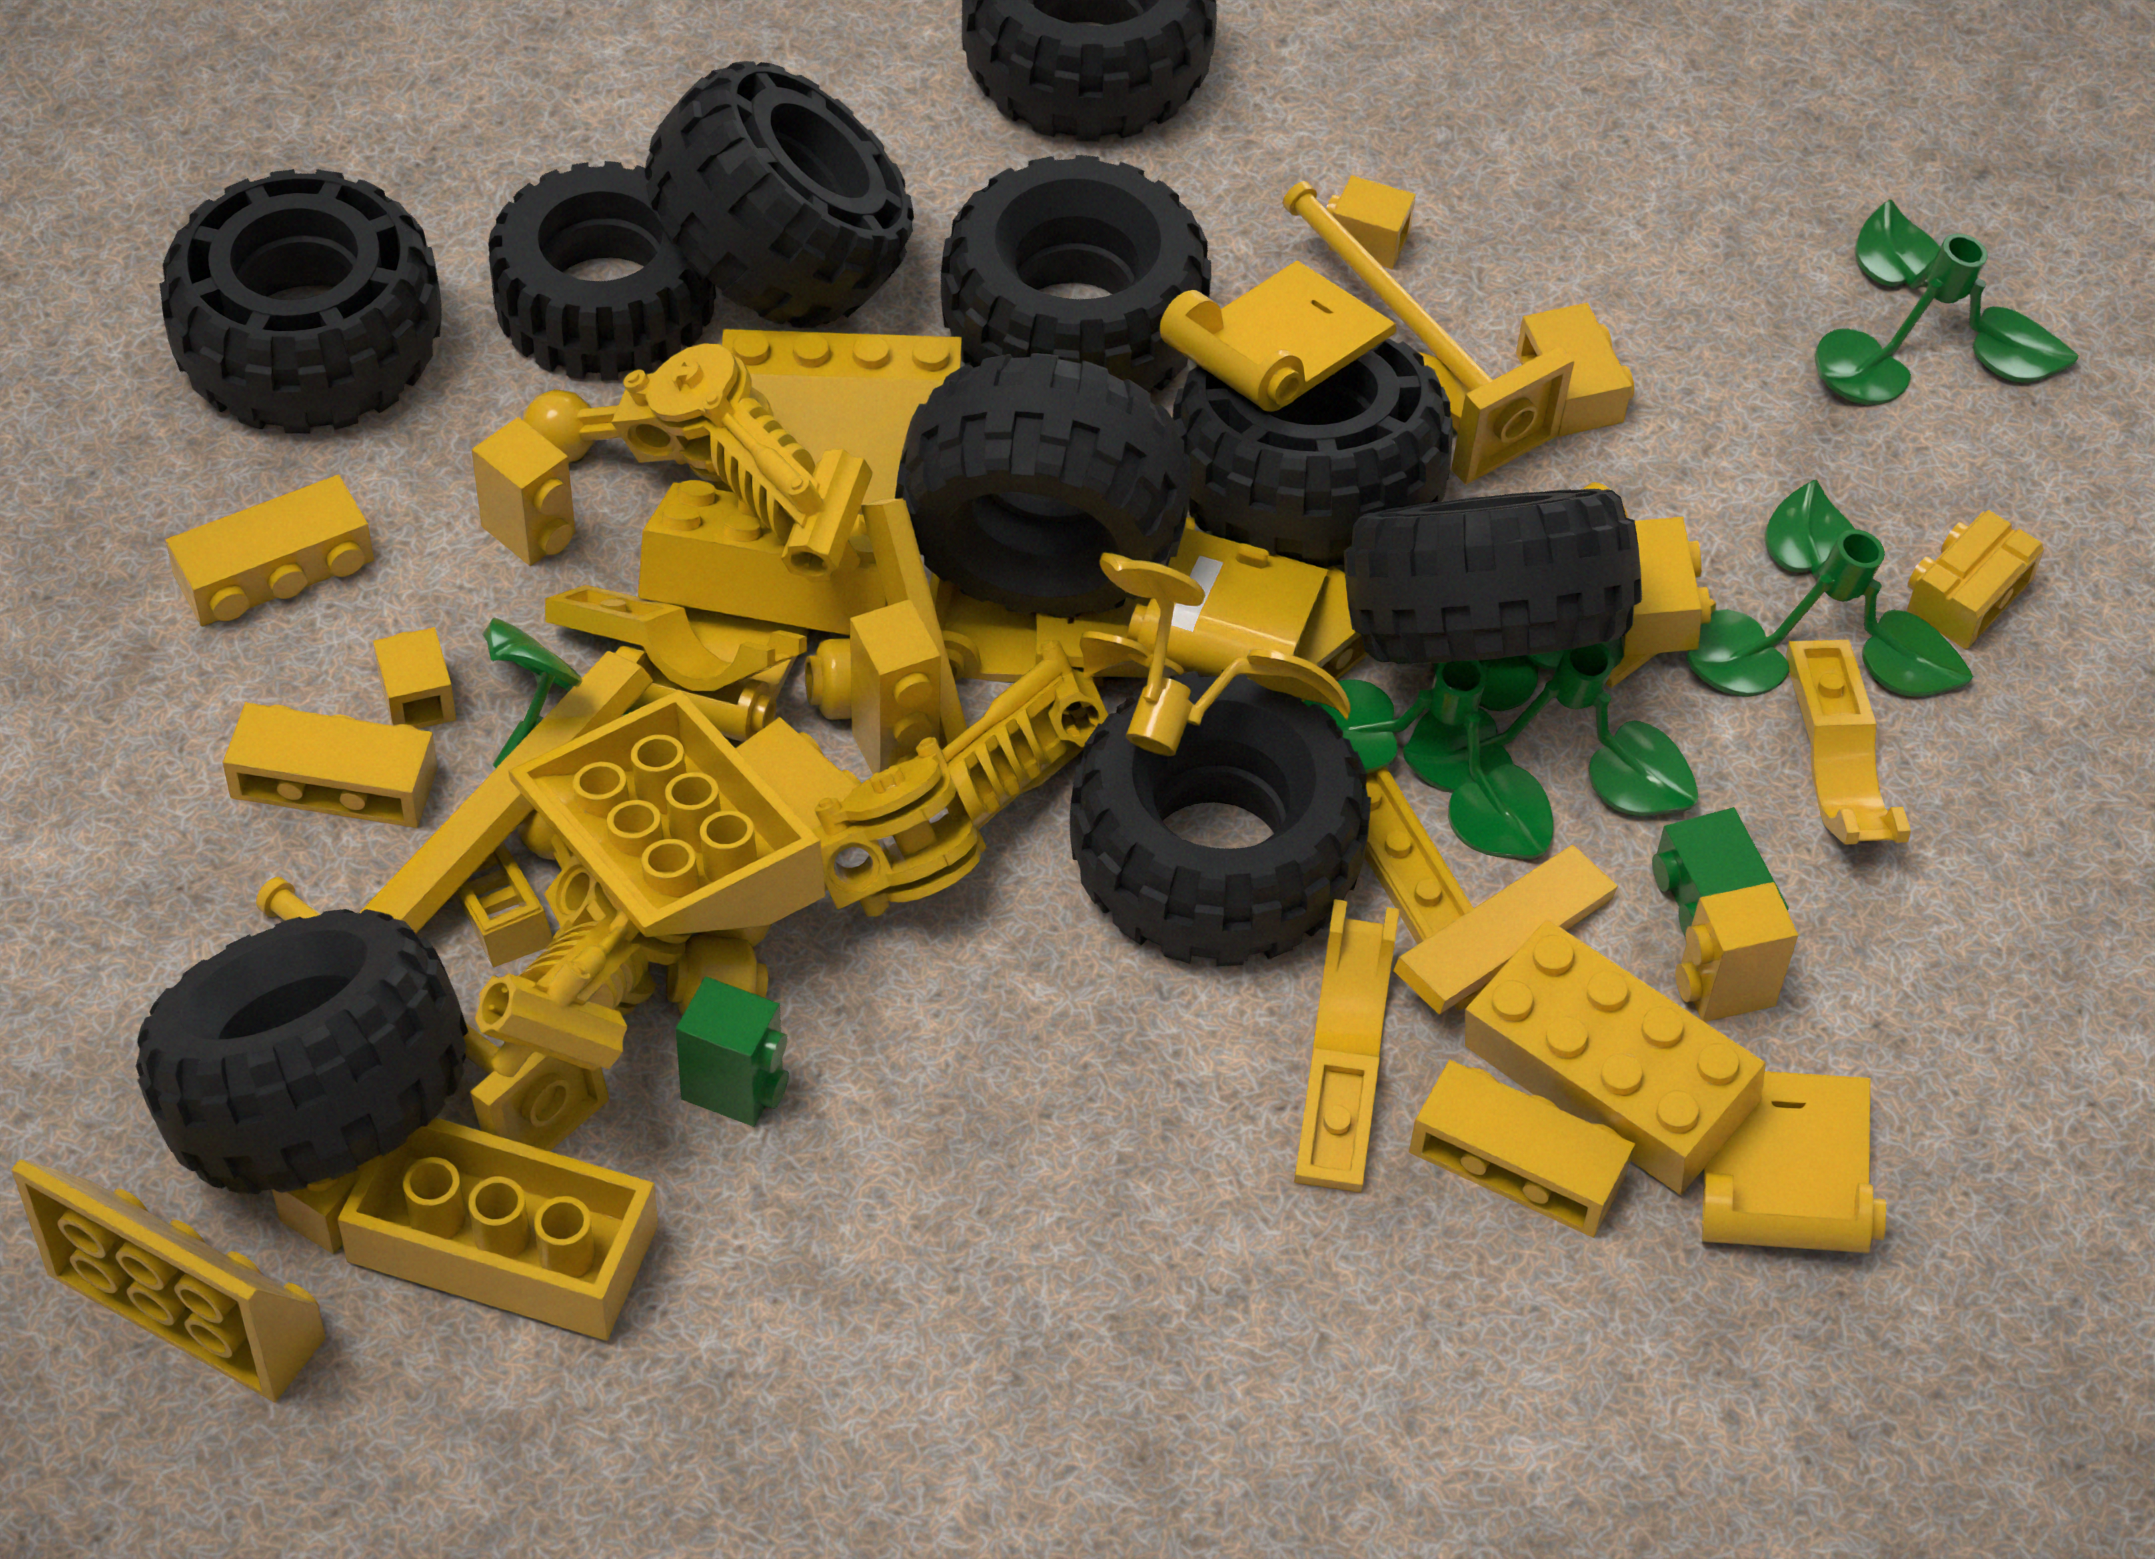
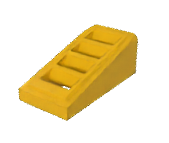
M504 841L474 873L495 865H499L500 870L470 882L466 881L455 892L493 968L545 949L553 940L545 910ZM509 884L508 887L503 888V889H501V890H498V891H496V892H493V893H491V894H488V895H486V896H484V897H481V898H479V899L476 897L477 895L483 894V893H485V892H488V891H491V890H494V889H496V888H499V887H502V886H504V885ZM514 905H520L517 908L497 915L493 918L489 919V917L487 916L495 912L504 910L506 908L512 907Z

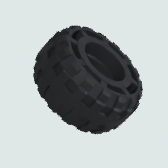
M962 0V48L966 51L967 68L975 82L978 83L985 96H990L997 103V109L1015 122L1022 118L1032 123L1033 131L1055 137L1058 132L1076 135V141H1099L1100 136L1119 134L1120 138H1125L1143 133L1144 125L1153 121L1160 125L1177 114L1179 107L1190 100L1196 88H1200L1209 71L1216 36V0ZM1089 22V23H1098V24H1103V25H1100V26H1089V25H1079V24H1073V23Z
M741 61L732 63L727 68L712 70L705 78L701 77L670 110L651 137L650 154L647 157L644 172L646 180H648L646 189L652 210L658 212L661 218V228L672 245H677L688 258L687 263L703 279L706 277L722 290V295L738 306H746L756 311L759 317L776 324L790 322L792 327L816 328L820 324L835 322L841 315L848 318L891 277L903 262L907 253L904 246L913 232L912 221L914 213L911 195L907 194L904 189L906 187L905 179L897 164L893 163L884 151L882 142L871 129L867 130L853 115L854 112L838 98L833 99L819 89V85L803 75H793L786 72L782 66L767 62H760L756 65L754 61Z
M1075 155V159L1054 160V156L1030 160L1028 167L1017 171L1013 168H1008L990 178L988 186L974 192L953 219L951 237L945 238L941 265L940 295L944 328L950 329L951 337H961V360L965 365H971L973 368L980 366L983 359L1010 354L1012 358L1030 357L1033 353L1058 355L1060 360L1082 364V361H1086L1107 368L1108 374L1122 381L1129 379L1149 394L1152 387L1160 391L1177 377L1187 366L1188 362L1187 357L1162 340L1160 335L1161 319L1169 304L1183 292L1196 290L1210 298L1211 260H1208V241L1200 224L1196 222L1192 211L1180 202L1179 195L1163 181L1158 180L1154 183L1145 178L1144 170L1124 162H1120L1119 165L1099 161L1098 156ZM1080 283L1101 288L1112 295L1091 299H1071L1049 295L1038 290L1056 284Z
M294 169L270 172V177L252 182L247 178L224 188L225 194L215 201L211 199L205 200L189 215V223L177 231L162 263L164 282L159 283L163 319L167 338L179 371L187 372L192 389L218 411L224 412L229 408L230 414L237 416L240 423L263 430L266 424L283 426L285 433L310 434V427L333 424L334 430L358 424V416L373 409L381 413L399 401V394L404 391V384L415 385L433 357V338L440 337L442 306L433 250L432 247L427 246L423 228L405 210L400 202L386 197L383 189L361 179L357 183L345 180L343 173L319 169H316L315 174L295 173ZM322 285L334 287L320 295L305 299L281 300L268 297L279 291L299 286Z
M1389 337L1296 398L1289 405L1272 412L1263 410L1199 365L1189 371L1184 388H1180L1177 391L1173 404L1172 418L1177 424V434L1184 441L1185 458L1191 460L1192 485L1188 511L1189 515L1195 518L1198 528L1204 532L1212 531L1213 536L1267 550L1269 554H1277L1328 569L1329 566L1344 565V550L1352 546L1353 525L1362 515L1391 508L1442 502L1445 497L1451 465L1453 438L1450 401L1444 387H1441L1435 370L1428 365L1424 366L1423 356L1403 341L1397 343Z
M1033 353L1030 357L1012 358L1010 354L986 358L982 360L981 365L973 368L971 365H966L946 376L943 384L932 390L926 404L919 403L911 418L905 437L898 470L895 499L903 498V501H906L920 555L924 556V565L943 582L949 580L960 587L959 590L962 594L982 603L987 600L1006 606L1007 611L1030 615L1031 612L1052 614L1053 617H1078L1081 615V612L1095 611L1097 614L1123 606L1126 598L1132 600L1140 598V596L1126 592L1105 575L1100 566V559L1103 553L1116 554L1132 560L1154 562L1167 567L1170 557L1177 556L1190 501L1192 467L1191 460L1185 458L1184 441L1177 434L1176 422L1162 405L1155 406L1150 401L1151 395L1146 390L1129 379L1122 381L1108 374L1107 368L1086 361H1082V364L1060 360L1058 355Z
M1567 489L1513 493L1431 502L1367 513L1359 517L1354 523L1352 546L1344 550L1345 581L1351 626L1355 632L1361 633L1365 652L1379 662L1413 664L1489 660L1592 646L1596 643L1609 642L1625 636L1633 626L1634 605L1642 601L1641 567L1635 520L1626 518L1621 497L1610 489Z
M1192 671L1182 675L1170 676V679L1184 684L1191 690L1188 700L1195 705L1219 676L1199 677L1197 671ZM1240 674L1233 678L1204 712L1199 726L1190 723L1186 724L1176 754L1174 756H1164L1144 750L1126 739V734L1143 688L1127 697L1125 702L1117 706L1116 713L1109 714L1102 724L1097 725L1085 742L1080 765H1076L1069 821L1072 858L1078 861L1081 884L1093 903L1099 906L1102 913L1106 914L1112 911L1113 924L1139 945H1143L1148 939L1161 946V952H1164V957L1189 964L1192 956L1215 958L1217 967L1244 965V961H1248L1249 955L1264 952L1267 959H1271L1300 945L1303 933L1313 936L1320 928L1324 929L1331 922L1334 899L1344 901L1349 890L1354 891L1366 852L1371 797L1367 796L1366 790L1367 773L1359 753L1354 752L1350 740L1343 738V730L1336 724V720L1319 704L1314 703L1309 707L1302 702V698L1270 690L1248 679L1245 674ZM1223 803L1237 806L1256 815L1267 824L1274 834L1254 846L1232 849L1214 848L1195 844L1178 837L1164 824L1163 820L1174 812L1191 805Z
M340 909L324 911L321 915L304 919L299 916L277 923L274 928L250 936L249 934L226 945L225 950L208 960H201L184 972L181 980L172 988H166L153 1003L150 1009L151 1016L145 1017L137 1038L140 1051L135 1066L140 1077L137 1081L159 1132L179 1164L192 1172L195 1171L201 1180L212 1187L221 1189L227 1187L230 1192L259 1195L263 1190H275L284 1193L307 1188V1185L327 1178L334 1180L359 1170L358 1166L379 1155L386 1156L405 1144L408 1136L421 1126L426 1127L443 1110L446 1104L445 1098L454 1095L465 1072L463 1063L466 1059L465 1050L467 1048L463 1036L468 1033V1029L448 974L435 948L426 938H418L414 930L405 921L395 919L392 915L367 909L362 913Z

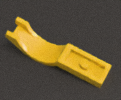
M583 585L545 598V622L642 645L652 663L670 681L691 691L719 690L807 652V636L778 630L771 633L767 646L752 642L740 644L733 663L720 660L703 647L690 628L684 607L641 599L637 596L590 585Z
M1850 640L1789 641L1786 659L1811 743L1812 778L1821 819L1825 827L1844 844H1858V841L1893 840L1895 843L1909 842L1911 829L1904 807H1890L1889 811H1887L1879 790L1875 751L1877 724Z
M1334 899L1294 1183L1361 1193L1380 1060L1384 1013L1400 909L1386 907L1384 924L1345 918L1347 901Z

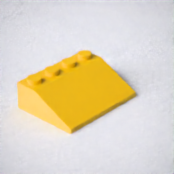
M723 329L722 346L743 361L752 379L751 388L753 387L765 395L774 413L773 418L796 439L798 444L802 445L811 454L815 466L821 460L824 450L844 449L856 457L864 458L873 472L861 505L883 499H895L899 464L911 418L919 403L926 404L932 390L941 386L946 376L961 368V337ZM714 481L715 489L733 492L731 487L723 481ZM861 507L858 514H863Z
M680 689L508 770L510 781L645 937L767 926L826 897L821 840Z
M19 1159L11 1169L48 1276L272 1402L276 1403L326 1339L319 1304L309 1292L294 1283L288 1282L281 1286L262 1275L259 1268L250 1259L238 1252L229 1251L225 1255L205 1244L197 1231L182 1221L174 1219L167 1223L149 1213L146 1206L130 1192L119 1188L111 1192L89 1179L23 1159Z

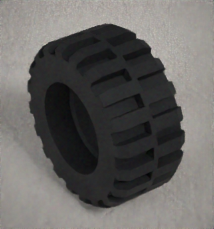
M605 161L604 166L589 167L588 162L572 164L571 170L559 173L555 169L543 174L539 179V184L534 186L529 182L513 196L514 203L508 201L496 217V225L490 232L488 246L494 307L497 311L498 323L503 333L507 337H511L512 345L520 353L528 357L535 352V361L539 366L553 372L559 365L566 368V375L568 377L585 380L587 372L600 373L601 381L619 380L618 372L628 370H642L647 374L652 372L653 362L661 360L664 364L670 357L681 352V344L692 347L703 335L702 326H707L710 323L714 313L716 285L706 277L703 279L687 263L688 258L679 247L672 245L660 224L661 218L657 211L652 210L647 194L646 185L648 180L645 177V167L636 165L633 170L623 168L621 162ZM599 258L624 259L643 266L642 269L633 274L606 281L583 280L562 273L578 263Z

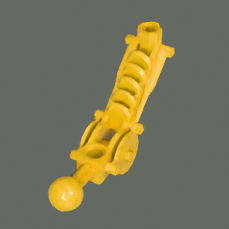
M704 343L688 347L670 357L655 373L645 374L642 370H635L629 373L623 382L625 391L619 405L591 408V405L575 392L553 389L537 395L523 411L522 420L568 456L569 463L582 459L593 446L595 440L622 438L639 463L675 460L677 464L681 465L688 463L693 473L705 481H723L786 544L781 560L790 573L805 577L810 582L830 581L835 570L846 574L854 571L860 564V557L848 539L873 474L866 460L856 457L844 449L824 450L821 460L815 466L811 454L802 445L798 444L796 439L773 418L774 413L765 395L755 388H751L752 379L743 361L720 344Z
M1059 640L1043 642L1039 647L1043 660L997 696L984 716L944 749L941 750L935 737H927L920 741V744L916 747L918 756L912 760L889 766L888 769L880 773L876 772L871 778L853 789L842 802H839L837 798H825L818 803L819 805L815 807L814 811L822 826L811 831L821 840L825 891H829L838 910L859 901L867 917H877L882 915L889 907L888 901L903 903L918 900L956 883L972 871L980 861L981 853L987 848L979 829L1019 795L1044 784L1084 750L1085 742L1097 725L1105 721L1108 713L1093 678L1086 679L1084 677V667H1071ZM945 807L947 808L948 813L938 821L930 823L929 820L941 812ZM893 836L895 843L887 848L882 838ZM856 847L868 852L869 856L865 862L856 867H843L835 861L838 854L847 848ZM772 924L697 932V934L745 939L752 947H755L765 938Z
M534 809L519 824L517 831L526 847L540 858L557 860L561 868V872L544 893L560 928L553 936V940L547 949L521 974L516 976L508 973L504 977L493 975L479 993L480 1002L475 1020L482 1034L505 1041L491 1059V1064L495 1071L502 1076L514 1077L534 1052L591 1071L599 1067L610 1069L623 1053V1039L628 1027L622 1016L630 1014L637 1004L646 1002L656 987L657 983L652 981L648 969V961L663 965L676 963L687 947V944L684 942L690 938L692 933L645 937Z

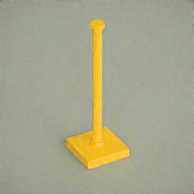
M1307 181L1299 182L1288 190L1283 199V207L1293 216L1300 215L1471 391L1465 394L1451 471L1465 485L1558 436L1575 361L1560 345L1493 380L1316 199L1317 191Z
M274 877L268 880L261 887L256 897L257 908L269 917H276L278 915L286 921L299 916L304 919L321 915L295 895L294 886L283 877ZM466 1023L468 1033L463 1036L467 1046L465 1050L466 1057L489 1074L487 1078L470 1091L481 1131L551 1151L610 1100L602 1067L591 1071L538 1052H534L526 1060L514 1077L510 1078L500 1075L491 1064V1059L500 1048Z

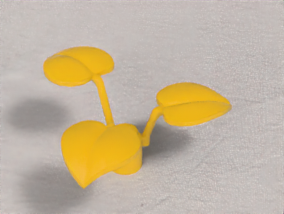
M1111 553L1102 554L1100 566L1113 583L1133 595L1156 599L1161 610L1153 654L1147 647L1138 642L1107 633L1085 631L1080 639L1079 645L1084 658V677L1086 679L1090 677L1148 678L1147 686L1142 690L1126 734V739L1129 742L1152 753L1174 756L1186 724L1190 723L1199 726L1204 712L1233 678L1240 674H1245L1257 684L1270 690L1329 705L1338 710L1346 720L1348 719L1351 710L1349 700L1340 684L1330 674L1305 659L1262 649H1250L1247 659L1242 657L1235 658L1196 704H1192L1188 700L1191 690L1184 684L1170 679V676L1184 674V669L1165 657L1174 602L1187 606H1200L1206 596L1205 591L1194 579L1170 567L1149 561L1132 560Z

